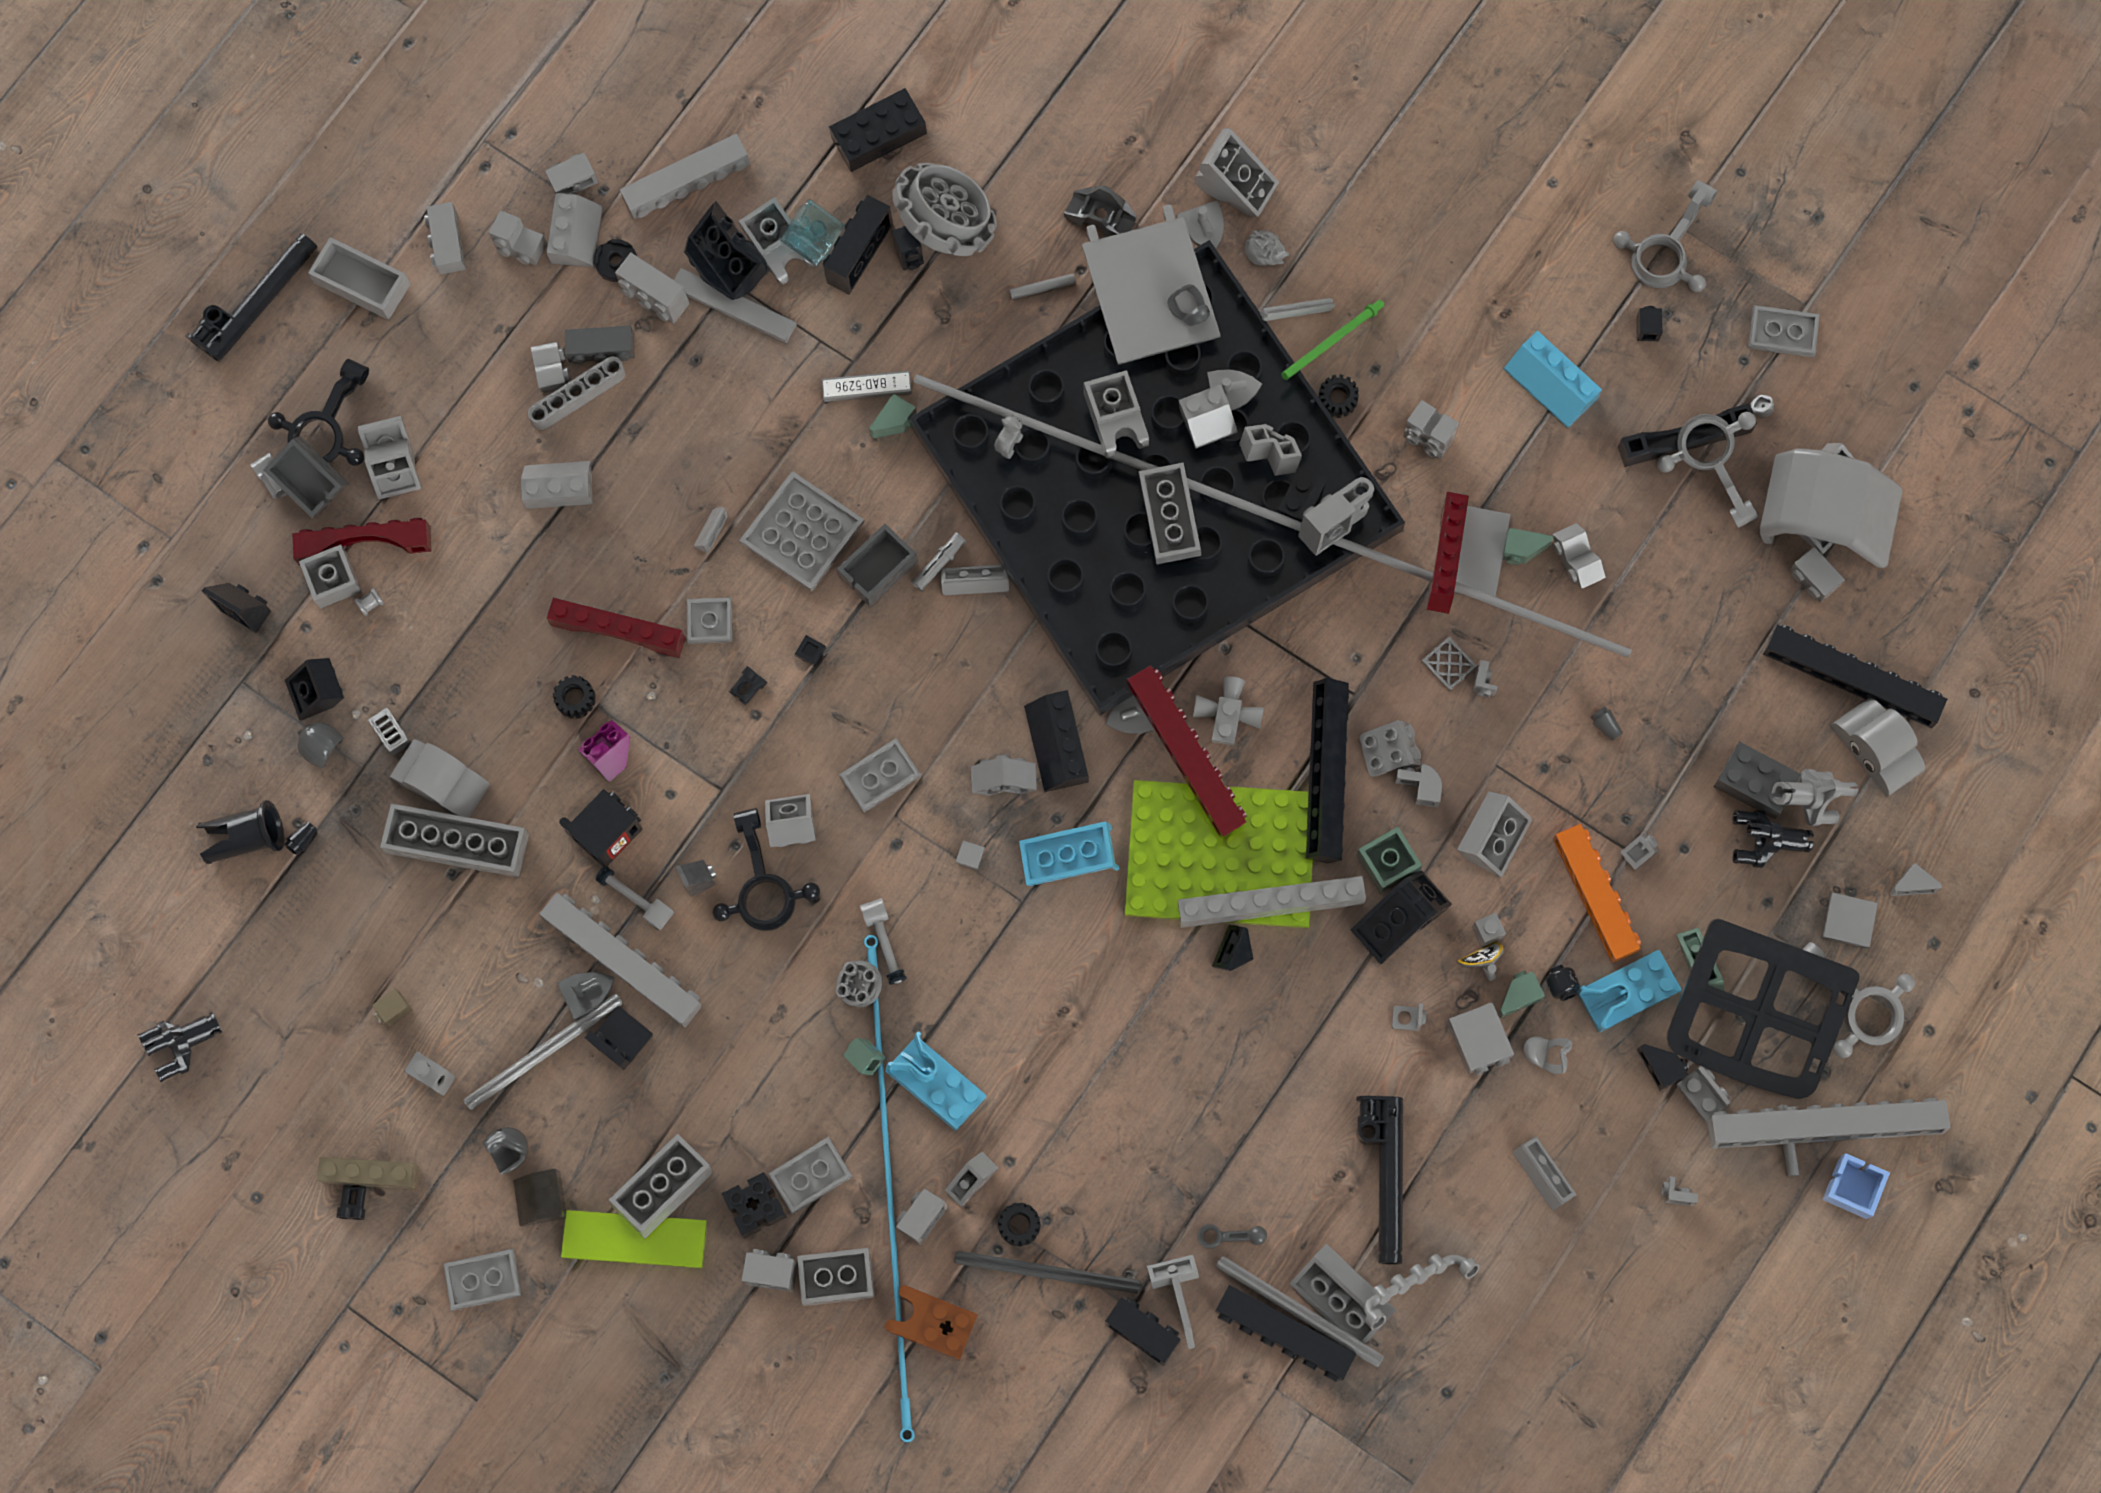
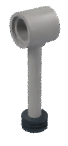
M604 866L598 872L595 880L601 883L602 886L609 884L645 910L642 918L661 931L674 914V911L658 899L653 903H649L613 876V870L608 866Z
M879 898L862 904L860 908L867 927H875L890 971V974L886 975L887 978H890L888 979L890 980L889 985L900 984L907 977L903 974L904 970H899L883 925L884 921L889 920L883 900Z

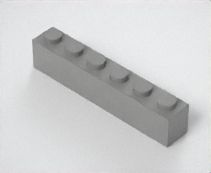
M736 133L619 190L633 219L643 218L657 208L666 207L669 202L683 199L692 191L704 189L715 180H722L734 171L745 169L750 164V161Z

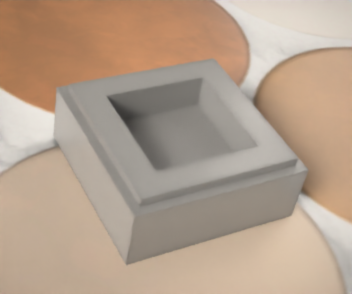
M963 841L956 864L978 870L985 847Z

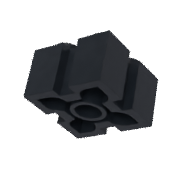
M765 1172L747 1180L749 1186L744 1189L737 1185L721 1193L729 1210L732 1213H738L739 1216L734 1218V1221L744 1238L761 1231L760 1224L766 1221L771 1226L787 1218L780 1201L776 1197L772 1199L770 1196L775 1191ZM753 1200H755L756 1202H760V1204L757 1205V1210L749 1208V1205H751L750 1203Z

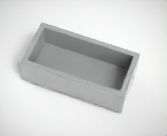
M331 237L308 272L314 284L387 320L391 318L411 285L405 273Z

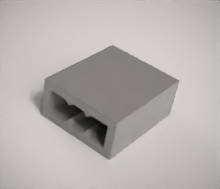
M1493 1002L1448 1020V1027L1468 1074L1474 1072L1475 1075H1480L1489 1071V1066L1496 1064L1497 1067L1510 1063L1509 1059L1513 1057L1514 1052Z

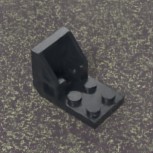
M1421 870L1401 881L1350 930L1380 964H1383L1415 933L1425 928L1445 912L1452 903Z

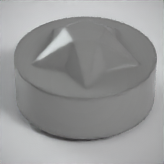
M1759 395L1753 399L1751 408L1755 416L1765 418L1774 412L1775 405L1770 396Z

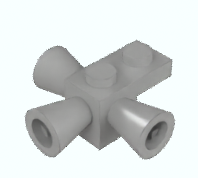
M1233 676L1223 678L1224 697H1219V703L1198 695L1196 697L1193 717H1216L1212 742L1234 746L1239 721L1258 729L1261 728L1264 707H1241L1242 700H1239V697L1246 682L1241 678Z

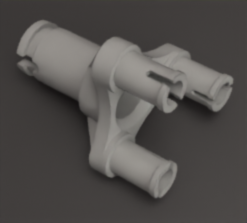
M1804 769L1801 772L1800 782H1777L1773 786L1772 794L1778 793L1781 795V797L1773 798L1777 805H1801L1806 815V822L1810 826H1819L1821 824L1835 825L1839 821V813L1835 810H1825L1827 805L1833 799L1840 796L1855 797L1858 789L1850 788L1858 786L1855 782L1833 780V774L1829 771L1816 772L1813 769Z

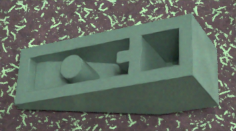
M1699 927L1676 934L1690 972L1703 941ZM1715 963L1708 984L1725 991L1724 980Z

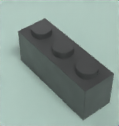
M631 325L565 330V352L569 363L583 364L585 361L600 363L609 357H617L621 361L635 358L634 333Z

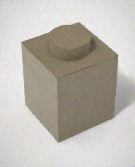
M395 988L372 1005L376 1010L373 1015L380 1024L385 1023L389 1027L413 1011L401 993Z

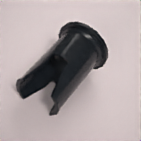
M269 800L262 801L257 809L207 822H199L196 828H204L207 834H228L229 839L221 840L200 853L206 864H212V862L266 848H271L273 851H281L284 847L285 839L282 821L276 807Z

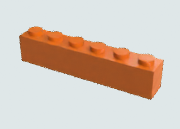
M1578 824L1555 834L1553 841L1611 963L1636 954L1641 949L1639 946L1641 945V940L1636 932L1633 933L1630 927L1631 920L1628 913L1622 911L1620 896L1610 886V875L1607 870L1602 869L1599 863L1601 862V857L1596 849L1593 850L1590 844L1591 836L1586 828L1583 829L1582 825Z

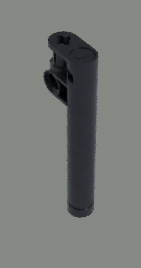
M300 233L295 239L296 241L292 242L231 315L216 305L206 307L203 311V318L198 322L199 326L192 334L187 333V339L210 357L220 362L318 246L309 237ZM219 316L217 320L212 321L213 317Z
M1357 1096L1356 1101L1360 1102V1116L1357 1117V1138L1363 1144L1380 1145V1254L1378 1263L1399 1265L1402 1264L1403 1098L1395 1096ZM1362 1128H1372L1374 1136L1372 1138L1364 1137Z

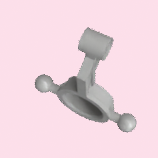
M1697 180L1688 195L1692 200L1683 218L1671 235L1654 234L1645 238L1641 243L1632 241L1630 235L1625 231H1619L1614 235L1613 243L1617 248H1628L1633 251L1631 266L1634 275L1640 282L1653 288H1667L1676 284L1681 279L1688 283L1690 290L1693 292L1704 290L1706 280L1703 276H1692L1685 272L1687 258L1680 240L1694 222L1701 206L1703 205L1708 208L1718 190ZM1653 245L1667 246L1677 254L1679 266L1668 275L1652 274L1642 265V252Z
M1744 412L1740 414L1738 421L1730 425L1721 417L1712 414H1701L1689 419L1683 425L1678 435L1679 452L1671 456H1660L1657 460V468L1661 472H1670L1674 468L1675 463L1684 460L1688 465L1696 469H1715L1735 506L1729 511L1738 528L1759 518L1750 500L1743 503L1723 465L1730 458L1734 449L1735 439L1733 433L1740 429H1752L1756 424L1755 416L1750 412ZM1704 423H1711L1720 427L1724 431L1727 441L1723 454L1710 462H1701L1694 459L1686 448V440L1690 431Z
M1809 942L1803 948L1805 951L1825 957L1824 952L1812 942ZM1901 974L1896 979V987L1892 991L1877 986L1866 987L1860 991L1856 989L1845 1015V1023L1851 1034L1845 1040L1842 1039L1835 1043V1054L1840 1058L1849 1057L1853 1052V1045L1858 1040L1869 1045H1883L1895 1039L1904 1023V1010L1898 997L1903 992L1913 990L1915 986L1914 978L1909 974ZM1840 990V993L1846 997L1847 992ZM1869 995H1875L1883 999L1891 1013L1889 1027L1884 1033L1876 1037L1863 1033L1855 1019L1857 1005L1863 998Z

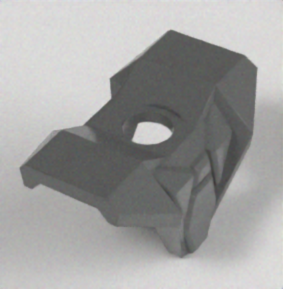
M1093 186L1074 191L1073 197L1064 211V217L1079 226L1085 223L1095 225L1096 228L1103 230L1104 237L1131 231L1137 219L1136 214L1126 200L1107 186ZM1097 209H1104L1107 212V216L1101 219L1095 216L1094 213Z

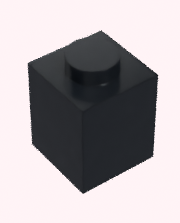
M1645 306L1639 309L1636 316L1637 341L1660 340L1663 333L1662 308Z

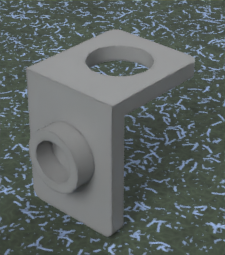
M1419 1003L1417 1007H1393V1029L1419 1031L1422 1024L1426 1022V1010H1423V1003ZM1408 1012L1411 1015V1022L1406 1025L1401 1024L1398 1021V1014Z

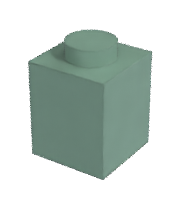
M862 1038L853 1040L843 1055L861 1074L873 1075L886 1059L869 1040Z

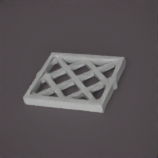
M1450 637L1438 647H1435L1421 661L1449 691L1477 667ZM1448 644V651H1440L1443 645ZM1451 645H1452L1458 652H1453V651H1451ZM1433 654H1437V661H1428ZM1440 654H1447L1448 662H1441ZM1451 655H1459V663L1451 662ZM1462 656L1468 663H1462ZM1430 664H1435V665H1436V671L1433 669V667H1432ZM1439 665H1448L1447 673L1439 672ZM1451 665L1459 666V673H1450ZM1462 666H1469L1470 669L1465 674H1462ZM1441 676H1447V682ZM1450 676L1458 677L1456 682L1450 684Z

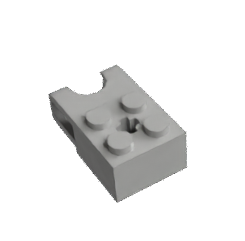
M775 197L739 220L742 230L762 254L768 268L780 285H784L789 281L785 271V266L789 260L794 258L801 259L808 267L817 263L815 255Z
M1127 370L1084 382V396L1105 457L1116 456L1115 442L1123 436L1132 438L1138 448L1148 447V432Z
M1360 477L1335 494L1325 496L1316 507L1311 506L1304 512L1298 537L1315 555H1318L1351 531L1352 525L1367 514L1369 509L1367 501L1372 498L1374 492L1372 482L1364 477ZM1357 487H1365L1367 492L1359 495L1356 493Z

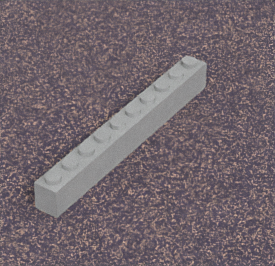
M1927 1098L1923 1102H1914L1913 1099H1906L1895 1104H1891V1101H1880L1876 1103L1877 1105L1859 1102L1845 1107L1844 1104H1834L1830 1108H1821L1820 1105H1813L1798 1110V1107H1787L1783 1111L1766 1108L1751 1113V1110L1737 1111V1114L1719 1111L1713 1113L1707 1121L1711 1149L1945 1134L1951 1127L1946 1100L1938 1101L1937 1098Z

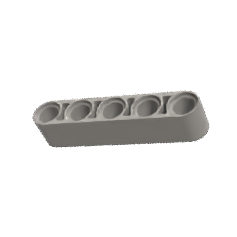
M617 357L606 358L532 405L528 410V416L532 425L538 430L547 429L621 382L625 377V370L621 360ZM613 367L619 368L614 373L609 372L610 369ZM600 379L598 384H591L592 380ZM575 391H582L580 395L572 396ZM558 402H562V403H563V405H562L561 407H559V408H554V405H555L556 403H558ZM544 414L542 419L535 420L537 415Z

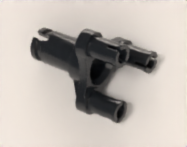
M1735 810V813H1733V824L1747 825L1746 830H1751L1746 832L1747 836L1755 837L1754 851L1738 849L1733 851L1732 860L1735 864H1750L1753 867L1763 868L1770 857L1779 850L1810 852L1813 848L1814 841H1806L1807 837H1814L1812 830L1782 827L1779 823L1771 822L1764 811L1755 810L1754 812Z
M211 1012L209 1016L198 1018L182 1027L169 1024L163 1020L156 1023L157 1026L137 1035L148 1056L165 1047L171 1048L175 1056L173 1058L174 1061L154 1069L160 1082H163L178 1073L182 1075L188 1072L191 1058L190 1048L215 1037L217 1033L221 1034L222 1030L213 1012Z

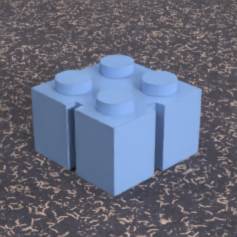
M1845 1153L1838 1158L1832 1174L1835 1178L1829 1181L1822 1200L1862 1218L1869 1219L1874 1216L1890 1172L1872 1164L1865 1166L1863 1170H1859L1865 1165V1161Z

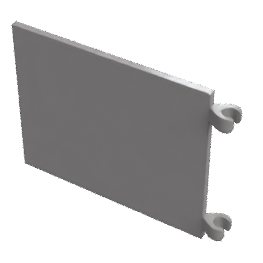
M1172 205L1163 206V216L1166 222L1102 239L1098 238L1095 225L1087 226V236L1090 242L1083 243L1082 248L1118 364L1221 337L1184 217L1175 219ZM1188 284L1194 285L1200 291L1204 303L1210 311L1209 317L1204 322L1189 326L1184 321L1175 317L1167 303L1171 294ZM1183 291L1175 297L1177 305L1183 313H1190L1198 307L1196 299L1188 291Z

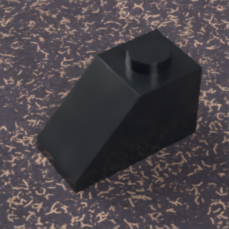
M1646 1044L1641 1045L1637 1049L1660 1091L1688 1076V1066L1683 1058L1679 1059L1677 1054Z

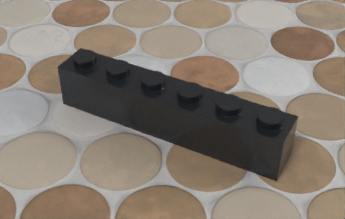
M1231 1285L1226 1289L1215 1311L1219 1314L1217 1318L1223 1322L1231 1324L1233 1321L1240 1325V1331L1250 1336L1252 1333H1255L1261 1337L1260 1341L1270 1347H1273L1274 1344L1282 1348L1281 1353L1292 1359L1295 1356L1304 1360L1303 1365L1314 1371L1316 1368L1325 1371L1324 1376L1334 1382H1337L1338 1379L1344 1380L1356 1356L1355 1352Z

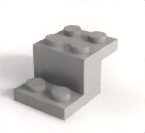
M402 416L358 426V432L365 449V464L378 500L422 489L415 468L414 451Z

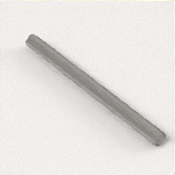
M613 994L596 1009L570 1024L464 1099V1103L470 1110L474 1109L613 1012L617 1006L620 1007L623 1004L622 1000L617 994Z
M1222 1256L1218 1261L1216 1267L1336 1343L1355 1352L1357 1356L1373 1366H1380L1384 1358L1380 1353L1226 1257Z

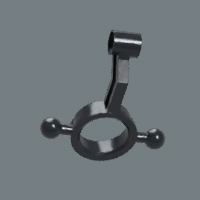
M349 358L346 359L340 370L342 378L335 383L322 412H306L297 417L293 423L286 421L283 414L274 412L268 417V425L275 430L282 428L287 430V440L289 443L293 438L300 437L302 429L308 423L317 420L325 421L333 429L335 441L331 451L322 458L327 463H330L338 455L346 457L350 465H360L364 461L363 452L357 448L349 450L343 447V433L335 417L344 398L354 392L357 384L361 386L365 383L369 375V368Z
M754 808L734 813L736 829L738 833L744 832L751 854L755 877L749 879L742 887L738 904L728 906L725 903H719L713 908V916L718 921H726L730 915L740 913L743 920L754 929L761 931L778 929L791 918L795 909V900L802 898L809 901L816 900L820 895V888L817 884L810 882L805 884L802 889L793 891L783 878L773 874H766L760 842L755 829L761 828L758 810ZM770 882L777 884L783 889L785 894V904L782 911L776 917L769 920H759L752 917L746 906L749 892L761 883Z

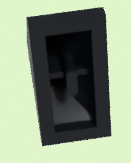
M1229 924L1212 967L1232 971L1254 958L1248 929Z

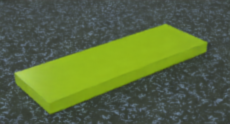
M566 1210L561 1258L703 1268L707 1220L667 1217L644 1239L620 1214Z

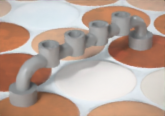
M1438 1254L1431 1256L1427 1262L1429 1266L1423 1269L1420 1264H1416L1410 1269L1409 1277L1404 1279L1401 1274L1394 1276L1390 1281L1391 1286L1386 1289L1382 1284L1374 1287L1371 1292L1372 1297L1364 1305V1312L1367 1316L1365 1323L1372 1330L1380 1328L1385 1323L1386 1316L1379 1309L1374 1310L1376 1305L1386 1304L1392 1296L1398 1293L1400 1295L1406 1293L1416 1283L1423 1284L1429 1276L1435 1273H1443L1448 1266L1452 1264L1460 1265L1459 1272L1466 1279H1469L1479 1271L1480 1265L1473 1258L1466 1259L1460 1255H1449L1441 1258Z

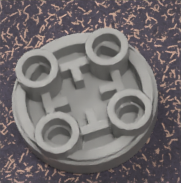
M865 961L847 962L839 973L836 994L850 1006L866 1007L872 1004L881 992V974L871 963Z

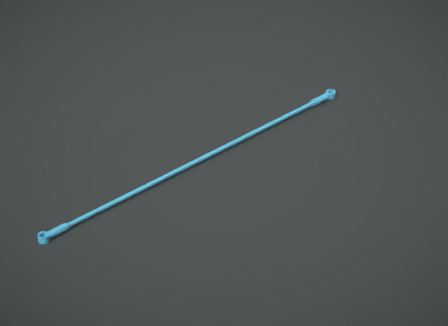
M868 935L864 939L868 963H871L878 969L876 951L879 944L878 939L874 935ZM869 939L876 941L873 946L867 945ZM877 998L873 1002L876 1048L882 1053L879 1001ZM882 1062L878 1068L895 1313L896 1321L902 1322L901 1300L898 1292L900 1286ZM897 1336L902 1399H900L902 1419L900 1438L904 1442L909 1443L914 1440L915 1433L912 1430L910 1398L907 1395L904 1340L902 1337ZM907 1430L912 1433V1437L909 1440L903 1437V1433Z

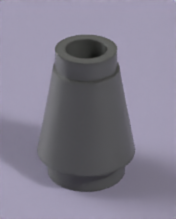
M1605 706L1591 716V719L1594 721L1592 724L1612 741L1623 733L1612 711L1608 710Z

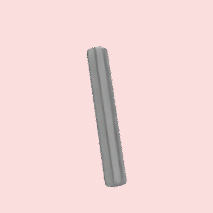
M1324 298L1263 308L1260 315L1264 321L1331 311L1335 304L1332 298Z

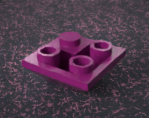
M611 720L603 724L594 736L586 739L578 751L610 782L627 766L630 736Z

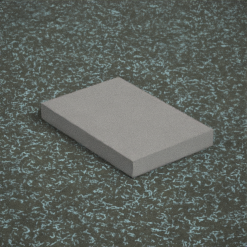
M1753 305L1748 349L1814 358L1816 355L1820 314Z
M897 738L839 774V776L865 813L920 778L921 774Z
M829 1137L768 1173L792 1214L853 1177Z
M514 1249L443 1264L451 1311L522 1296Z

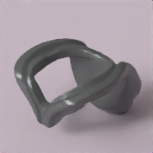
M1194 285L1182 286L1181 289L1176 290L1168 298L1167 303L1172 314L1189 326L1204 322L1210 315L1209 308L1205 305L1202 294ZM1183 291L1190 292L1198 303V307L1190 313H1183L1175 300V297Z

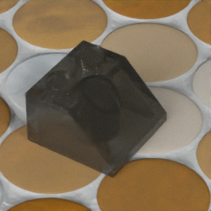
M557 1169L534 1172L513 1180L520 1227L565 1219L566 1209L561 1174Z

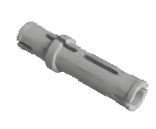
M955 532L951 539L938 549L939 552L912 581V584L918 590L923 591L945 564L954 559V554L966 543V540Z

